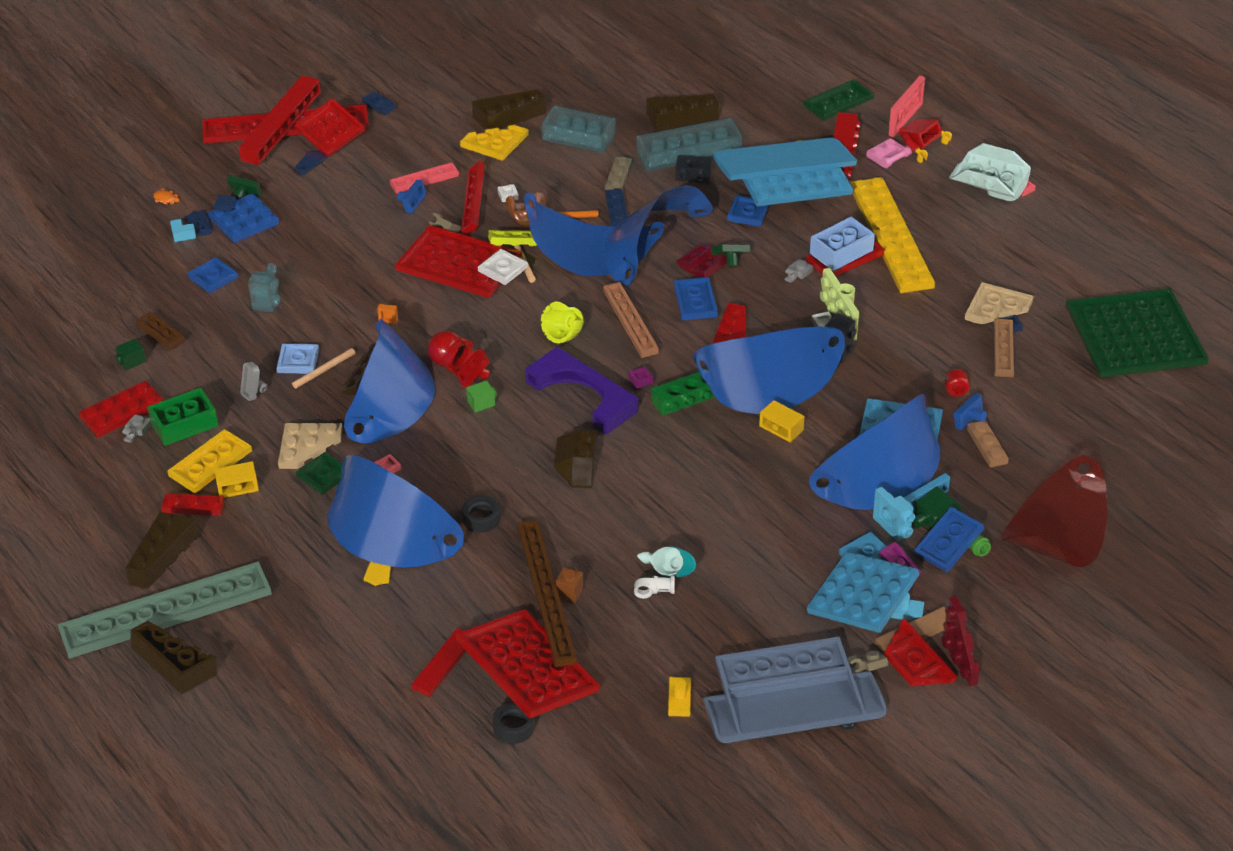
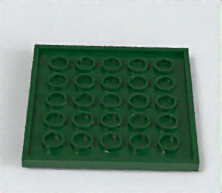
M1171 288L1066 301L1067 311L1100 378L1208 365L1209 359Z

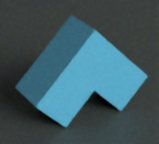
M181 219L170 221L174 242L196 238L193 223L182 225Z

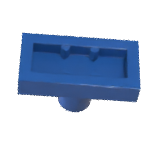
M415 180L408 191H400L398 193V200L403 203L406 213H413L427 194L422 180Z
M975 393L953 413L955 429L962 431L973 420L981 422L986 420L987 412L983 411L982 395Z

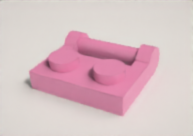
M891 138L867 151V157L884 168H888L895 161L912 154L908 146L904 147Z

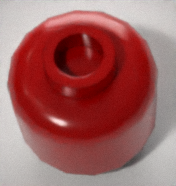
M951 370L944 377V385L949 395L959 397L969 391L968 375L963 370Z

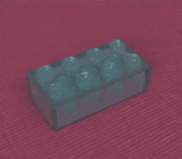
M553 106L542 122V140L598 153H604L616 135L615 118Z

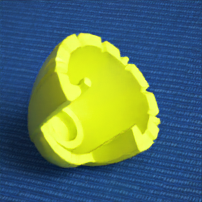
M557 301L550 303L541 316L542 330L547 335V338L554 343H565L574 339L580 333L584 324L583 315L579 309L568 307Z

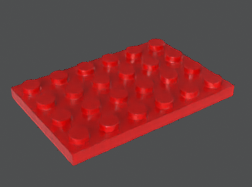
M429 225L395 264V268L403 273L490 299L502 283L478 272V266L500 249L518 258L522 256V252Z
M526 609L457 633L456 641L529 719L599 692L600 685L577 661L574 665L555 667L545 628Z

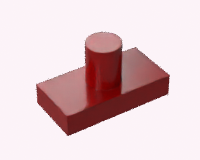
M479 348L456 374L462 387H469L477 377L484 380L489 377L490 370L486 367L490 361L484 350Z

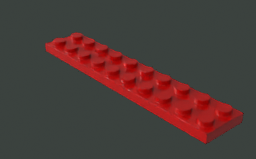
M366 104L343 106L345 110L365 126V129H369ZM316 109L306 110L284 136L301 135L295 129V124ZM268 113L203 119L204 144H214L217 142L245 141Z

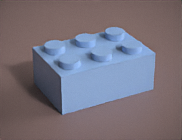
M849 217L811 236L810 254L834 271L873 251L875 234L853 217Z

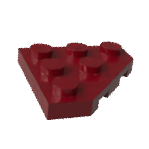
M954 596L948 598L947 608H945L946 618L943 623L944 634L941 637L943 647L947 648L950 652L952 662L957 664L960 669L961 677L966 679L969 686L978 685L980 669L978 662H974L971 632L967 633V626L964 621L967 620L966 612L957 597Z

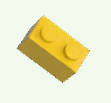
M773 400L760 412L759 426L788 442H792L804 431L805 416Z
M253 461L214 469L219 496L226 498L259 491Z

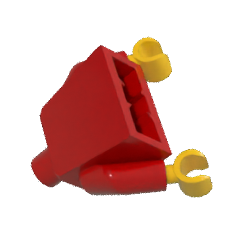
M938 119L914 120L899 130V135L903 137L904 144L914 153L918 154L917 161L919 163L923 162V158L927 160L928 156L927 151L920 150V148H925L940 135L942 136L941 142L946 145L952 138L950 132H944L940 127Z

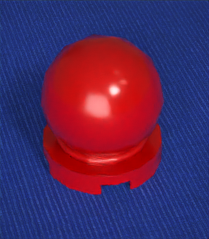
M448 330L434 334L429 340L427 348L429 358L435 364L446 367L449 372L455 375L475 353L472 351L473 342L466 338H460L457 334Z

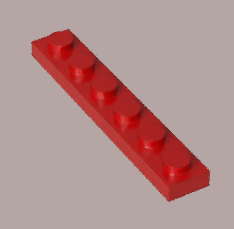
M480 160L468 169L461 232L466 236L470 232H474L479 225L478 219L485 166Z

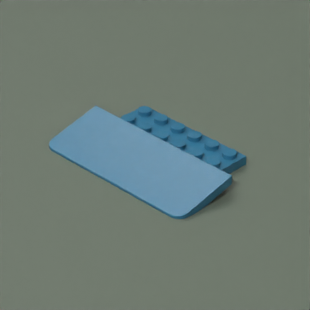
M835 138L719 150L714 153L717 165L729 180H743L756 206L852 195L853 192L852 186L840 167L855 166L857 159Z

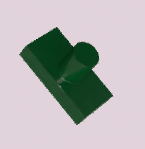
M230 174L226 179L230 190L235 191L232 196H235L236 200L244 197L245 194L250 195L253 193L257 198H260L263 194L258 182Z
M722 244L711 248L712 255H726L727 266L732 268L738 266L737 256L750 252V245Z

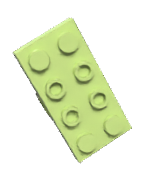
M830 268L823 269V277H821L822 291H820L822 302H825L828 311L833 316L837 313L855 320V329L858 332L859 311L854 305L855 287L847 283L840 284ZM857 332L854 337V341L857 340Z

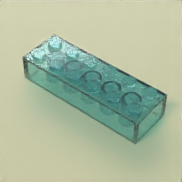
M732 118L636 136L637 154L647 172L676 166L678 155L711 157L712 159L716 151L742 148V135Z

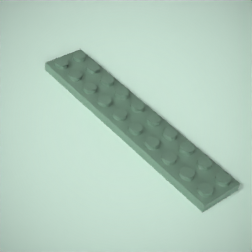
M258 561L57 625L68 658L70 659L130 640V629L146 621H150L165 629L272 595Z

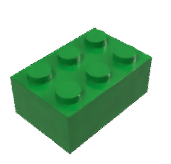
M202 388L148 406L150 422L164 446L218 427L216 410Z

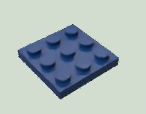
M253 193L236 200L231 212L215 209L208 212L209 218L233 243L279 224V218Z

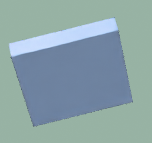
M282 344L277 364V373L308 374L315 370L319 344Z

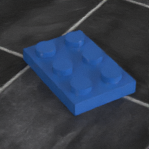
M709 277L674 280V290L681 320L718 317Z
M950 507L915 548L914 552L917 556L948 573L984 530V525L957 509Z

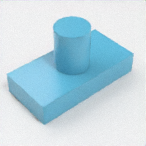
M907 593L891 618L906 619L907 621L919 619L923 616L924 602L910 600V594Z

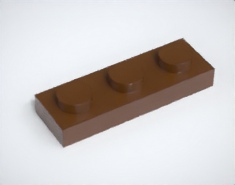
M148 312L136 319L138 327L169 350L185 342L182 334L152 312Z

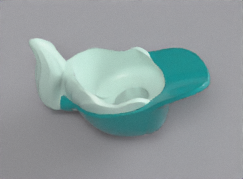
M673 546L662 547L653 554L642 552L637 555L643 563L652 564L654 569L665 577H684L691 574L696 568V561L689 552Z

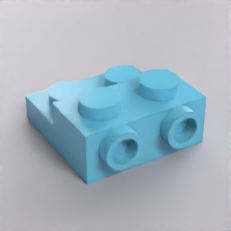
M883 487L876 489L873 519L897 542L910 537L914 531L911 527L912 521L915 519L912 504L901 495L893 498L892 494Z

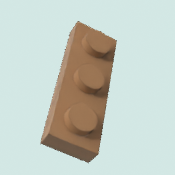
M986 420L984 422L978 421L967 424L969 434L990 468L1008 464V456Z

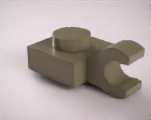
M433 213L437 220L436 222L430 221V225L435 227L443 226L442 229L459 233L461 226L443 218L440 214Z
M869 651L866 655L859 656V658L851 656L847 659L851 664L856 663L851 668L852 674L860 673L863 670L872 671L888 666L887 657L879 651Z

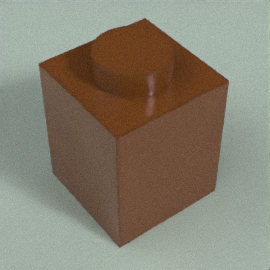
M563 567L556 580V588L560 599L573 603L577 602L583 591V572Z

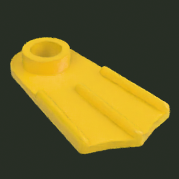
M370 562L364 576V582L366 581L374 586L389 584L391 566Z

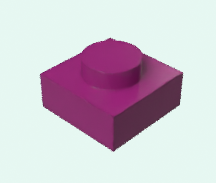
M646 367L628 372V378L636 389L653 383V377Z

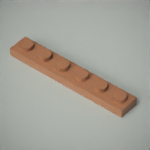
M621 283L603 286L604 294L640 357L658 354V346Z

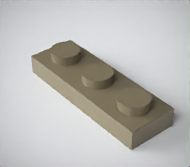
M616 156L605 185V190L622 189L623 192L632 166V158Z

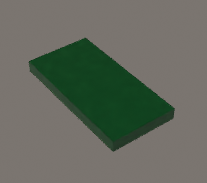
M853 79L803 101V106L825 121L838 115V112L843 113L874 99V94Z

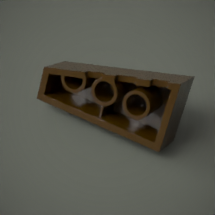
M531 90L472 101L473 118L484 130L493 128L500 130L545 114V97L538 90Z
M714 95L646 98V114L656 132L719 120V103Z
M159 512L126 566L129 585L148 589L165 572L164 569L168 565H172L177 560L176 557L190 547L189 543L193 539L197 540L200 537L197 519Z
M150 621L130 629L131 648L181 694L217 675L216 656L212 654L206 655L202 653L201 648L185 644L184 639L170 636L167 630Z

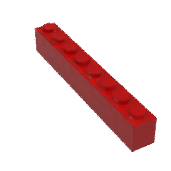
M302 75L239 146L241 161L259 165L321 93L319 79Z

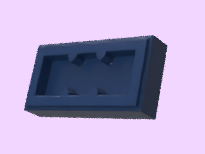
M374 91L362 98V103L383 115L396 109L395 103Z

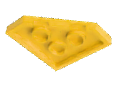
M511 125L508 126V129L499 130L498 128L485 130V133L480 134L470 132L460 141V147L503 161L529 135L528 129Z

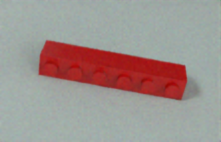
M838 112L833 138L839 140L855 157L860 130V121H857L858 114ZM853 166L840 167L847 180H851Z

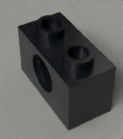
M678 155L675 167V181L709 183L711 157Z

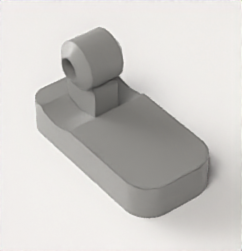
M253 362L244 363L240 393L248 401L256 400V393H264L267 390V384L261 380L259 381V367Z

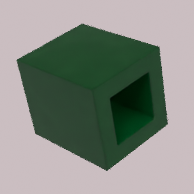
M136 339L115 347V360L126 371L146 362L144 349Z

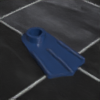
M308 151L296 165L295 169L300 174H306L323 162L327 156L320 151Z
M204 210L192 211L189 215L184 216L189 224L193 223L194 229L199 235L207 236L213 232V228Z

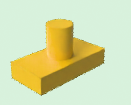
M669 677L668 716L690 717L691 678Z

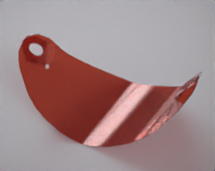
M1086 455L1078 456L1067 462L1028 498L1002 533L1001 539L1076 567L1090 565L1098 557L1107 528L1106 484L1101 465L1092 457ZM1082 463H1087L1090 466L1089 472L1085 475L1078 473V467Z

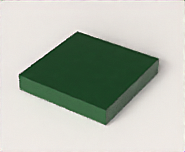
M323 452L296 471V477L323 495L338 485L341 479L342 463L326 452Z

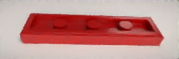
M457 628L411 684L412 690L431 697L466 653V650L456 641L457 633L463 632V630Z

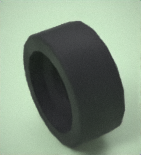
M479 495L471 497L462 507L463 523L471 531L487 532L494 529L500 522L499 504L490 496ZM483 509L492 512L490 516L485 518H476L470 515L474 511Z
M514 702L505 703L498 707L493 714V731L496 737L503 742L512 744L524 742L534 732V717L529 719ZM511 717H518L527 722L518 728H508L501 724L502 721Z

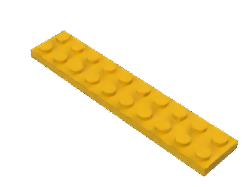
M883 177L850 182L853 188L852 194L870 231L875 234V242L885 250L883 258L899 292L906 293L935 288V282Z

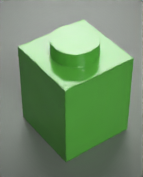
M487 380L466 387L467 402L475 413L495 406L497 393Z

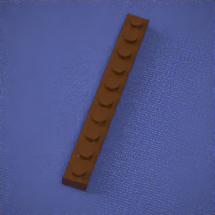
M538 521L518 522V532L555 667L576 664V655Z

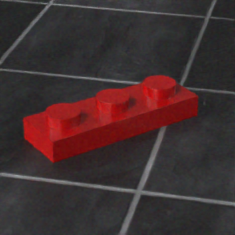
M165 493L161 510L162 512L173 514L221 516L225 500L224 496Z

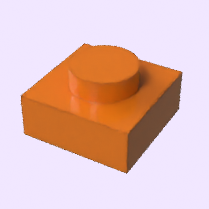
M379 304L377 308L379 321L382 318L386 323L397 324V306Z

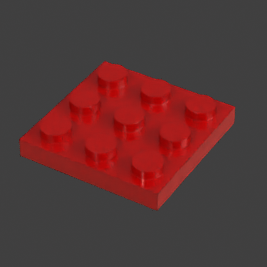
M332 98L295 124V129L328 158L363 133L365 126Z

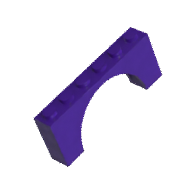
M558 347L525 368L526 383L539 391L553 384L572 382L586 385L598 392L603 400L597 409L593 411V426L606 435L638 412V398L634 394L629 393L621 386L610 381L607 377L602 376L593 368L588 367Z

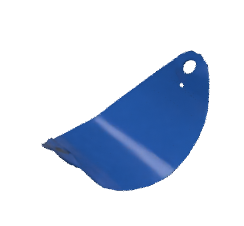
M681 186L670 189L615 226L605 247V260L612 277L617 283L620 282L621 285L629 286L636 276L638 268L637 242L649 212L662 210L688 211L690 217H703L712 213L713 206L699 189L693 186ZM695 210H705L703 212L695 213ZM630 268L631 275L626 279V272Z
M532 193L524 195V206L528 215L533 240L549 259L562 268L581 276H604L611 274L605 260V247L615 227L591 225L578 221L540 204ZM528 200L532 201L534 209L530 206ZM653 222L651 226L642 227L637 242L638 263L661 237L664 230L663 223ZM659 229L657 233L649 235L652 230Z
M382 318L375 326L379 333L378 340L368 361L356 396L345 415L344 429L347 437L359 443L377 442L408 429L425 413L435 396V382L427 364ZM356 423L364 425V431L360 435H356L353 432V426Z
M836 327L796 328L707 345L695 351L692 357L700 375L708 383L719 402L737 411L760 414L773 400L791 408L819 392L830 381L844 352L845 337L842 331ZM833 336L838 337V344L830 347L828 344L830 338ZM700 361L706 365L708 371L700 366Z
M925 394L915 397L891 416L871 427L829 457L810 476V488L819 497L832 503L852 509L871 510L874 509L875 490L880 487L891 493L893 498L900 495L904 498L928 484L939 464L940 446L932 430L931 420L927 413ZM820 478H826L829 480V485L818 487L816 482Z
M348 455L343 459L341 479L328 510L327 520L332 534L350 553L373 563L407 568L442 561L454 556L463 546L464 532L460 525L428 495L406 480L368 459L356 455ZM452 534L457 538V542L454 545H447L444 542V537Z

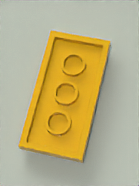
M224 429L167 471L168 476L193 493H196L215 479L214 469L234 465L252 452V447Z

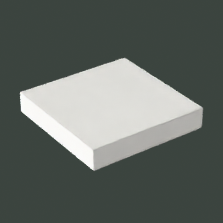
M500 249L478 266V272L506 285L528 268V262Z

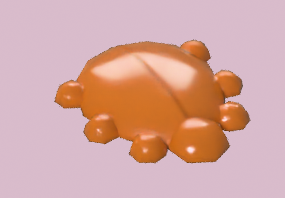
M162 188L154 193L156 202H163L165 205L167 203L173 205L174 202H179L178 195H173V191H167Z

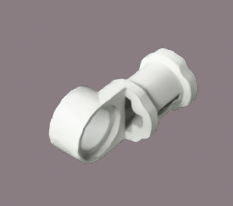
M654 576V578H640L634 584V593L639 598H648L658 592H671V594H675V576L670 578H659L658 576ZM640 586H646V587H648L649 589H647V590H640L639 587H640Z

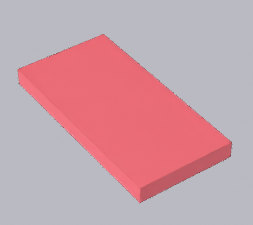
M919 76L892 106L889 136H896L900 128L908 122L923 104L925 77Z

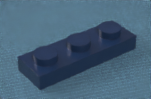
M622 189L605 190L609 220L612 227H615L619 222L627 218Z

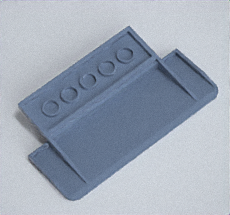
M840 637L715 656V663L724 695L705 697L703 701L715 737L723 743L884 717L887 711L883 696L872 672L852 674Z

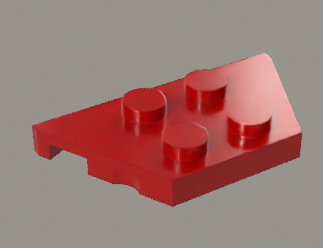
M903 619L884 653L889 663L911 687L956 682L957 675L907 620Z

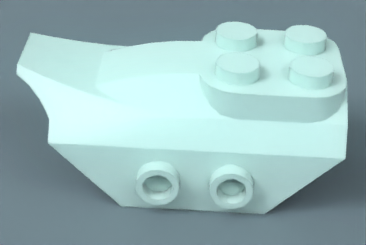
M982 143L968 151L963 161L957 164L949 178L987 190L990 196L1014 201L1020 197L1025 189L1031 167L1014 151Z

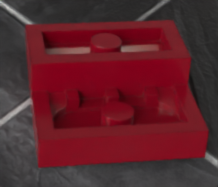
M699 244L678 259L677 264L699 278H706L727 264V258L723 255H712V247Z

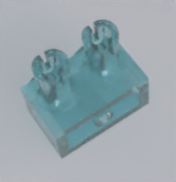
M268 264L265 272L254 271L248 282L253 310L274 312L276 306L280 303V295L277 293L279 280L275 278L277 266L274 264Z

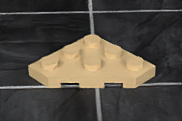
M982 282L965 314V320L986 324L993 322L994 319L1027 313L1033 303L1034 296Z
M285 423L278 461L279 469H299L311 457L315 459L323 452H326L327 447L332 444H339L343 432L342 423Z

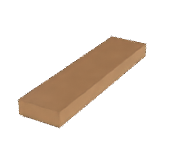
M994 319V376H1014L1013 320Z
M945 607L916 619L909 624L924 640L944 631ZM898 628L875 639L876 646L883 653H885Z

